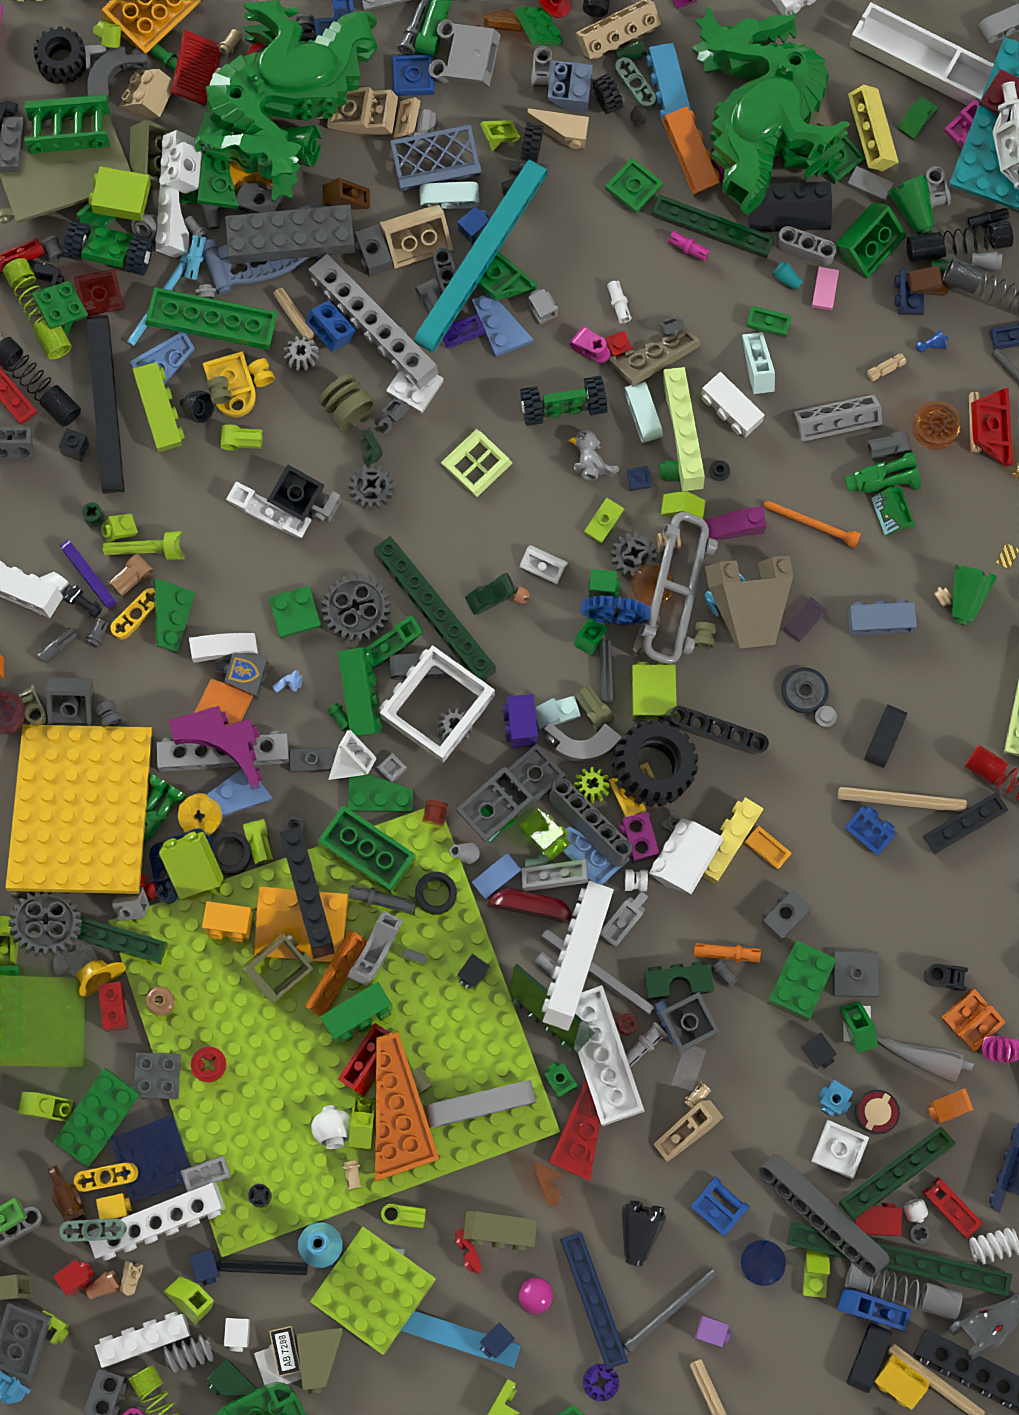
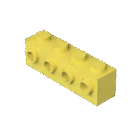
M862 85L848 93L868 168L884 171L899 163L879 90Z
M746 797L743 802L737 801L731 811L735 813L731 820L726 819L720 828L723 831L721 837L724 840L702 875L704 879L716 886L761 815L762 807Z

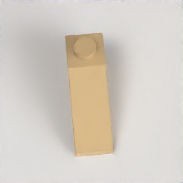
M528 108L527 121L529 123L543 126L544 133L564 146H569L572 149H585L589 117Z
M711 1100L700 1101L654 1143V1146L668 1162L706 1134L724 1117Z

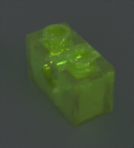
M538 809L523 821L520 827L525 836L552 861L571 845L567 838L569 834L562 825L557 826L555 824L556 821L550 813L545 814Z

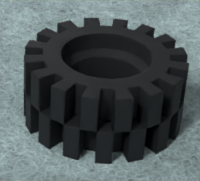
M609 73L593 80L594 94L605 114H610L623 108L620 90Z
M527 123L520 160H532L537 163L543 136V126Z

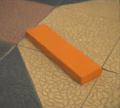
M352 930L349 931L306 1004V1008L318 1016H322L329 1011L348 979L351 968L368 942L366 939Z

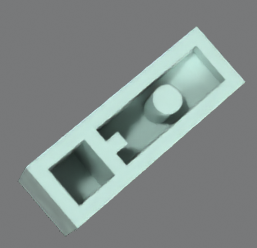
M763 332L743 334V345L753 393L774 392L775 371Z

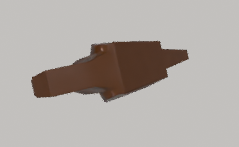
M57 1165L47 1169L54 1183V1193L51 1197L64 1222L86 1220L85 1209L75 1184H69L65 1181ZM84 1241L86 1245L90 1244L89 1241Z

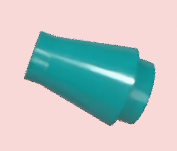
M784 261L772 273L776 280L793 288L795 291L803 282L790 264H786Z

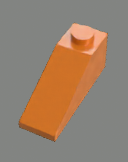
M966 1089L929 1103L930 1108H928L932 1121L935 1120L936 1124L952 1120L974 1110Z

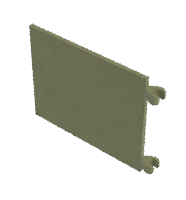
M109 114L102 115V131L107 130L110 147L29 154L24 138L33 137V133L23 136L20 171L0 172V178L12 208L0 209V221L2 224L10 222L13 218H15L17 223H21L88 201L90 193H94L93 178L94 174L98 173L100 166L131 172ZM94 115L82 117V133L94 132ZM74 120L62 123V134L74 133ZM53 126L41 130V136L53 135Z

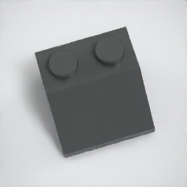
M49 678L46 688L48 725L92 726L94 704L93 679Z
M700 992L660 1012L680 1052L699 1045L717 1036L720 1032Z

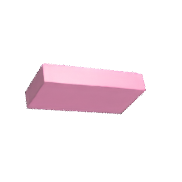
M818 267L812 308L832 311L839 270Z

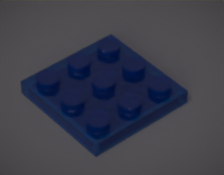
M174 1115L110 1138L118 1164L133 1163L138 1169L137 1179L132 1183L125 1184L131 1203L184 1184L181 1171L192 1166ZM126 1170L124 1172H121L122 1176H127L131 1174L130 1170Z

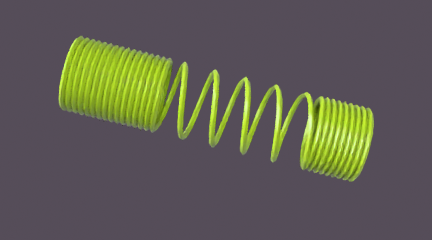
M20 258L9 262L3 268V273L10 287L15 288V296L20 297L19 304L24 306L23 312L29 315V323L34 324L33 331L47 358L57 359L66 355L72 346L63 328L59 326L49 329L45 320L38 322L43 316L35 323L31 322V315L41 313H34L39 309L38 307L30 314L25 311L26 306L36 305V303L29 304L34 298L25 305L20 302L21 297L33 295V293L24 295L26 292L36 287H39L37 290L39 291L41 287L33 286L24 291L21 296L16 294L17 288L27 287L36 280L27 260Z
M154 1365L129 1378L128 1381H130L129 1383H131L130 1385H132L137 1397L143 1396L140 1399L141 1403L160 1397L146 1409L145 1413H151L167 1407L158 1414L162 1415L174 1405V1402H170L148 1411L168 1394V1391L143 1400L148 1394L163 1384Z

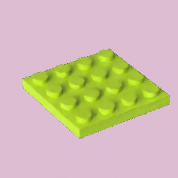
M362 1227L310 1302L384 1355L430 1290L436 1278L369 1230Z

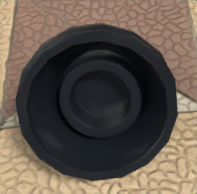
M204 391L191 392L180 400V406L183 408L184 414L193 422H207L214 411L211 395Z

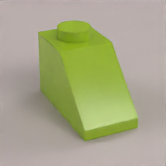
M0 916V965L16 964L19 942L14 943V935H10L11 927H9V920L11 919L8 916Z

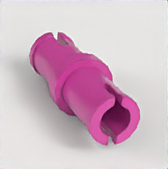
M673 231L671 234L673 238L668 240L669 244L682 249L683 253L687 255L691 254L703 262L706 261L708 257L705 255L710 254L709 249L695 243L694 239H688Z

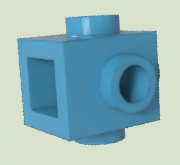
M833 1080L828 1088L823 1087L818 1096L821 1099L818 1104L822 1107L821 1111L831 1117L833 1115L839 1116L841 1112L845 1114L851 1105V1102L848 1100L853 1091ZM832 1097L836 1098L837 1103L833 1102Z

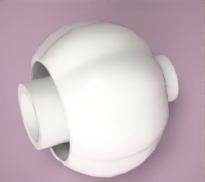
M334 1105L323 1107V1112L315 1116L311 1125L314 1139L320 1145H326L327 1149L343 1147L344 1142L349 1140L350 1116L345 1111L336 1109Z

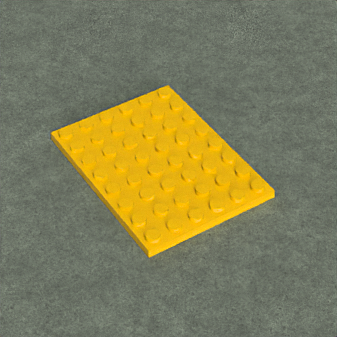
M22 726L6 879L7 891L139 894L153 737L152 727Z

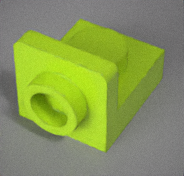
M43 1310V1313L52 1316L48 1330L52 1332L54 1329L57 1330L50 1343L57 1345L58 1342L62 1343L69 1333L67 1330L69 1324L47 1310Z

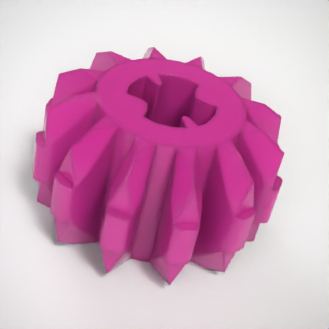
M1004 1036L986 1037L982 1044L983 1057L991 1061L1015 1062L1019 1059V1041L1015 1038Z

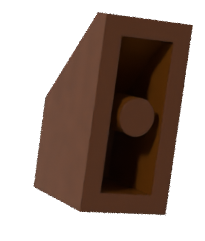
M337 178L322 185L323 205L328 207L350 205L351 210L370 208L369 188L342 178Z

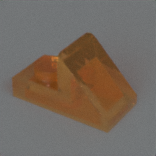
M539 1163L533 1164V1170L551 1208L559 1203L557 1199L561 1198L556 1185L551 1186L550 1183L565 1177L566 1174Z

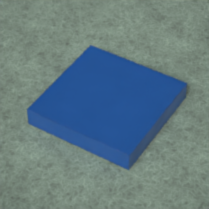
M426 54L392 56L393 90L397 96L434 95V78L429 73V65L433 61V56Z

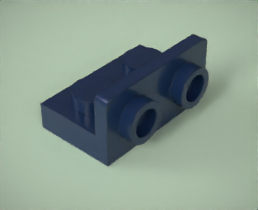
M900 269L899 274L895 275L894 287L898 288V295H895L894 301L895 307H898V315H923L924 294L910 292L908 273H905V269Z

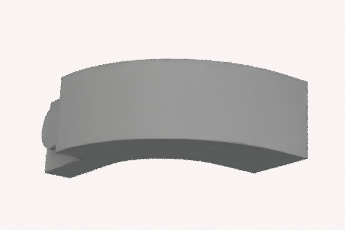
M550 722L544 728L545 739L552 745H558L555 749V754L574 763H590L606 757L616 748L622 738L606 724L592 738L583 741L567 737Z
M383 911L376 921L364 950L348 974L349 978L367 987L370 982H373L397 937L403 920Z

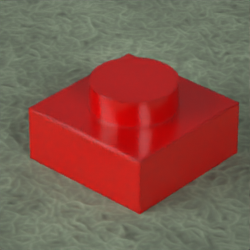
M625 331L605 338L612 357L625 355L626 351L632 350Z

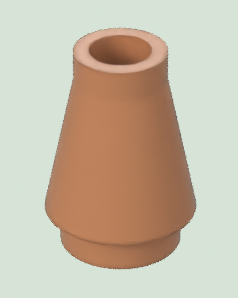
M113 1270L110 1272L106 1271L93 1283L85 1287V1291L92 1300L96 1297L116 1292L121 1283Z

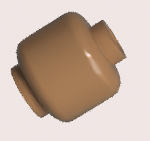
M155 987L146 996V1006L155 1016L164 1017L173 1012L176 999L168 988Z

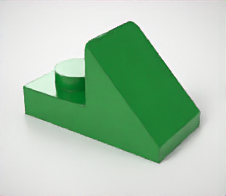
M921 96L915 105H911L897 129L912 140H915L937 112L938 107Z
M589 619L577 633L573 641L575 642L574 646L592 656L609 628L597 621H593V619Z

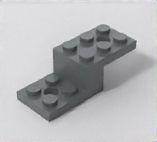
M536 743L508 769L504 766L463 802L456 811L486 843L514 817L518 819L551 790L555 780L564 778L566 774ZM538 769L541 772V777L532 779L529 776V771ZM484 806H490L493 809V814L490 817H484L481 814V809Z

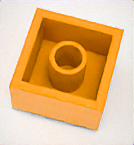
M206 901L202 928L211 939L222 940V937L231 938L232 942L244 943V940L250 941L254 914L250 907Z

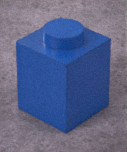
M475 206L458 221V231L473 244L489 222L490 217L484 210L480 211Z

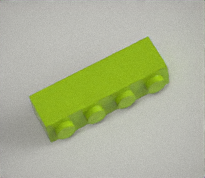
M155 362L133 368V374L157 452L182 446L181 440L185 439L182 427H177L175 422L179 418L176 408H171L169 402L172 399L170 388H165L163 380L166 379L163 367L159 368L158 363Z

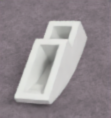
M229 633L189 638L194 663L214 659L215 661L231 659L233 653L258 655L255 633Z

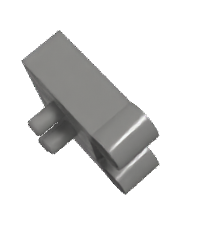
M450 20L441 21L437 27V32L447 43L452 44L448 65L442 60L432 61L429 65L430 75L440 83L450 81L490 87L501 35L493 28L454 24ZM452 29L451 33L447 35V31ZM443 68V72L438 75L439 70Z

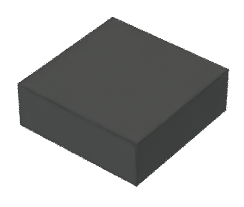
M411 949L405 950L403 956L405 960L425 967L427 962L426 955Z

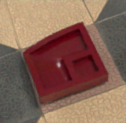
M1000 69L979 105L999 116L998 106L1005 103L1001 85L1007 82H1015L1017 99H1019V78ZM1011 111L1009 112L1007 121H1010Z

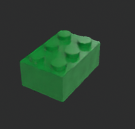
M796 940L767 1004L807 1022L812 1016L837 959Z
M377 981L320 1017L335 1044L341 1043L343 1045L353 1039L352 1035L358 1031L363 1033L370 1029L372 1022L377 1019L383 1021L391 1016L390 1012L393 1010V1006Z

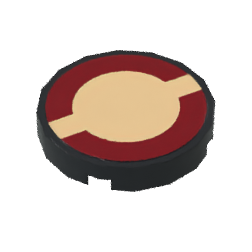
M871 1090L863 1094L857 1101L855 1114L859 1126L866 1132L874 1135L884 1134L891 1131L897 1125L900 1117V1107L890 1093L883 1090Z

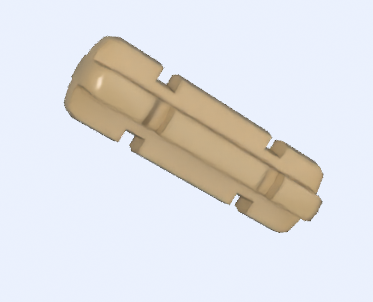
M900 353L894 356L893 359L890 358L877 365L876 368H871L868 370L867 375L871 381H875L880 376L894 371L896 367L905 365L906 359Z

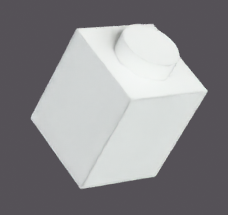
M226 1318L224 1346H229V1351L243 1352V1347H249L250 1319Z

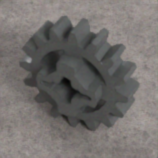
M372 463L368 469L365 465H363L362 471L356 469L355 473L357 476L351 475L350 479L353 483L348 484L349 489H351L350 497H355L354 503L361 502V508L369 505V510H372L374 505L381 509L380 503L387 505V498L393 497V493L390 491L395 490L394 485L391 484L394 482L393 477H388L389 471L382 472L381 465L375 469ZM359 481H360L362 487L360 488V491L358 492L357 487H358V483H359ZM385 482L386 488L383 493L380 487H382L383 483ZM368 485H370V486H374V485H375V489H373L372 487H370V488L368 489Z
M637 532L634 533V537L626 533V539L619 537V544H613L615 550L611 551V556L615 558L612 559V564H618L616 571L623 570V577L629 573L631 579L634 578V574L642 578V572L648 575L650 573L649 567H655L653 561L657 560V555L653 553L656 552V547H650L652 540L645 541V534L639 538ZM626 545V551L620 554L621 549ZM631 553L638 555L637 558L634 559V556H630ZM648 557L647 562L642 566V560Z

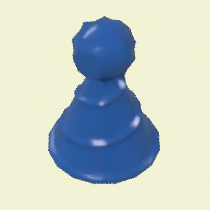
M938 330L926 343L918 342L916 350L918 352H924L926 348L945 350L947 347L946 340H949L948 336L944 337L942 331Z

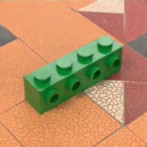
M364 647L339 651L338 658L350 730L357 737L382 733L383 719L378 712L380 700L378 694L375 693L374 687L376 685V676L372 673L371 664H373L372 653L368 648Z

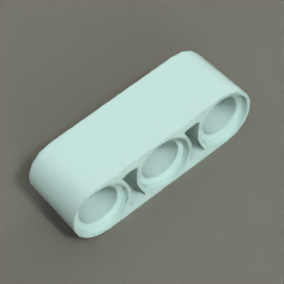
M476 182L426 183L419 187L420 208L422 209L439 204L442 210L470 209L480 205L479 185Z
M646 382L624 387L625 396L642 443L662 438V427Z

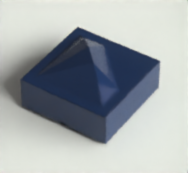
M648 466L627 469L630 491L651 488Z

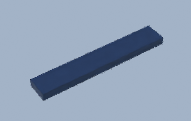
M582 1232L560 1239L606 1370L628 1363Z

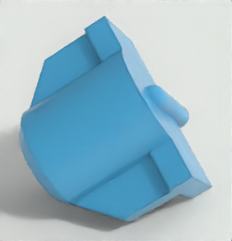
M0 1370V1401L7 1405L22 1401L25 1394H29L31 1389L21 1383L16 1377H12Z

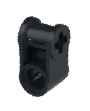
M934 964L925 970L924 980L931 986L954 991H966L964 982L965 973L968 972V968ZM932 970H937L939 972V980H935L932 978Z

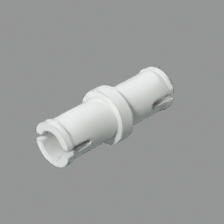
M612 281L607 284L612 298L611 305L616 310L619 323H622V321L627 323L632 319L627 307V297L623 295L620 282Z

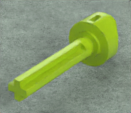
M183 531L165 532L163 540L103 543L104 555L164 552L167 560H183L185 555L182 553L179 545Z

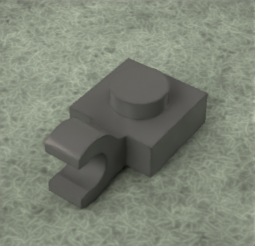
M395 397L381 411L383 415L377 418L374 424L380 427L384 423V427L380 431L387 434L392 428V421L397 422L403 418L410 406L405 401Z

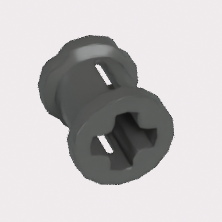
M55 235L48 236L41 241V245L46 249L49 255L48 260L51 263L59 262L65 258L63 250L58 243L59 238Z

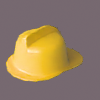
M102 960L90 961L76 973V977L81 984L79 994L86 997L99 991L98 985L108 984L119 978L125 972L126 965L122 962L108 965Z

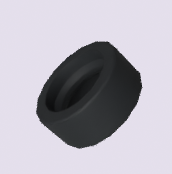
M224 832L212 841L210 847L223 874L236 875L247 868L251 860V848L248 841L241 834ZM235 841L241 845L243 857L238 864L227 866L219 861L218 849L224 842Z
M430 872L425 874L417 883L415 888L416 901L419 907L426 913L431 915L444 914L455 904L457 899L456 885L447 874ZM441 881L448 887L449 897L444 904L432 906L425 901L423 890L429 882Z

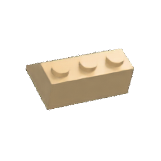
M439 204L380 222L394 268L433 257L434 251L440 247L447 248L450 251L453 250L445 215Z

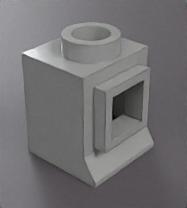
M537 289L530 294L528 305L539 325L558 316L559 308L555 306V302L549 292H546L544 289Z

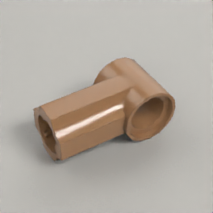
M136 554L128 560L125 568L109 583L119 595L123 596L138 582L145 581L153 573V568L139 554Z

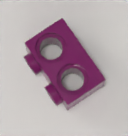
M645 812L624 817L622 825H619L620 833L632 845V851L629 855L632 863L657 858L659 850L649 813ZM637 823L641 826V831L637 833L632 832L629 826ZM637 844H644L647 851L645 853H638L635 846Z

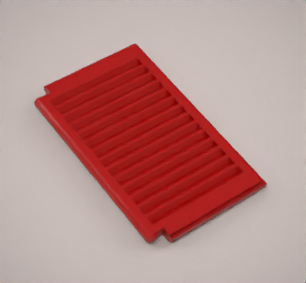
M185 29L183 30L171 89L172 94L203 106L207 103L206 86L210 85L213 74L218 68L221 55L217 42Z

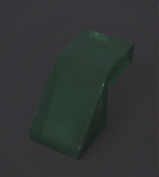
M504 573L489 585L478 586L465 596V599L473 614L478 615L504 602L516 593L517 589L509 574Z

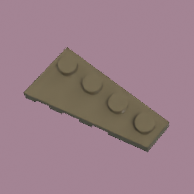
M686 329L675 335L664 337L662 342L645 344V348L634 352L632 349L626 351L625 355L619 358L615 356L610 357L608 361L629 384L635 386L701 345L700 340Z

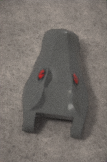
M1019 1294L1011 1295L1007 1299L990 1306L970 1310L962 1314L948 1329L952 1335H956L963 1329L974 1342L975 1346L968 1351V1355L972 1360L985 1352L998 1348L1005 1342L1007 1336L1011 1335L1017 1328L1019 1323Z

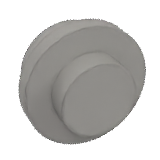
M205 284L200 285L199 289L195 290V293L201 297L214 299L216 289L212 288V285Z
M822 706L815 713V720L821 727H831L836 722L837 714L832 707Z

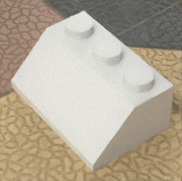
M681 818L657 860L653 863L649 874L665 887L692 894L724 838L694 821Z

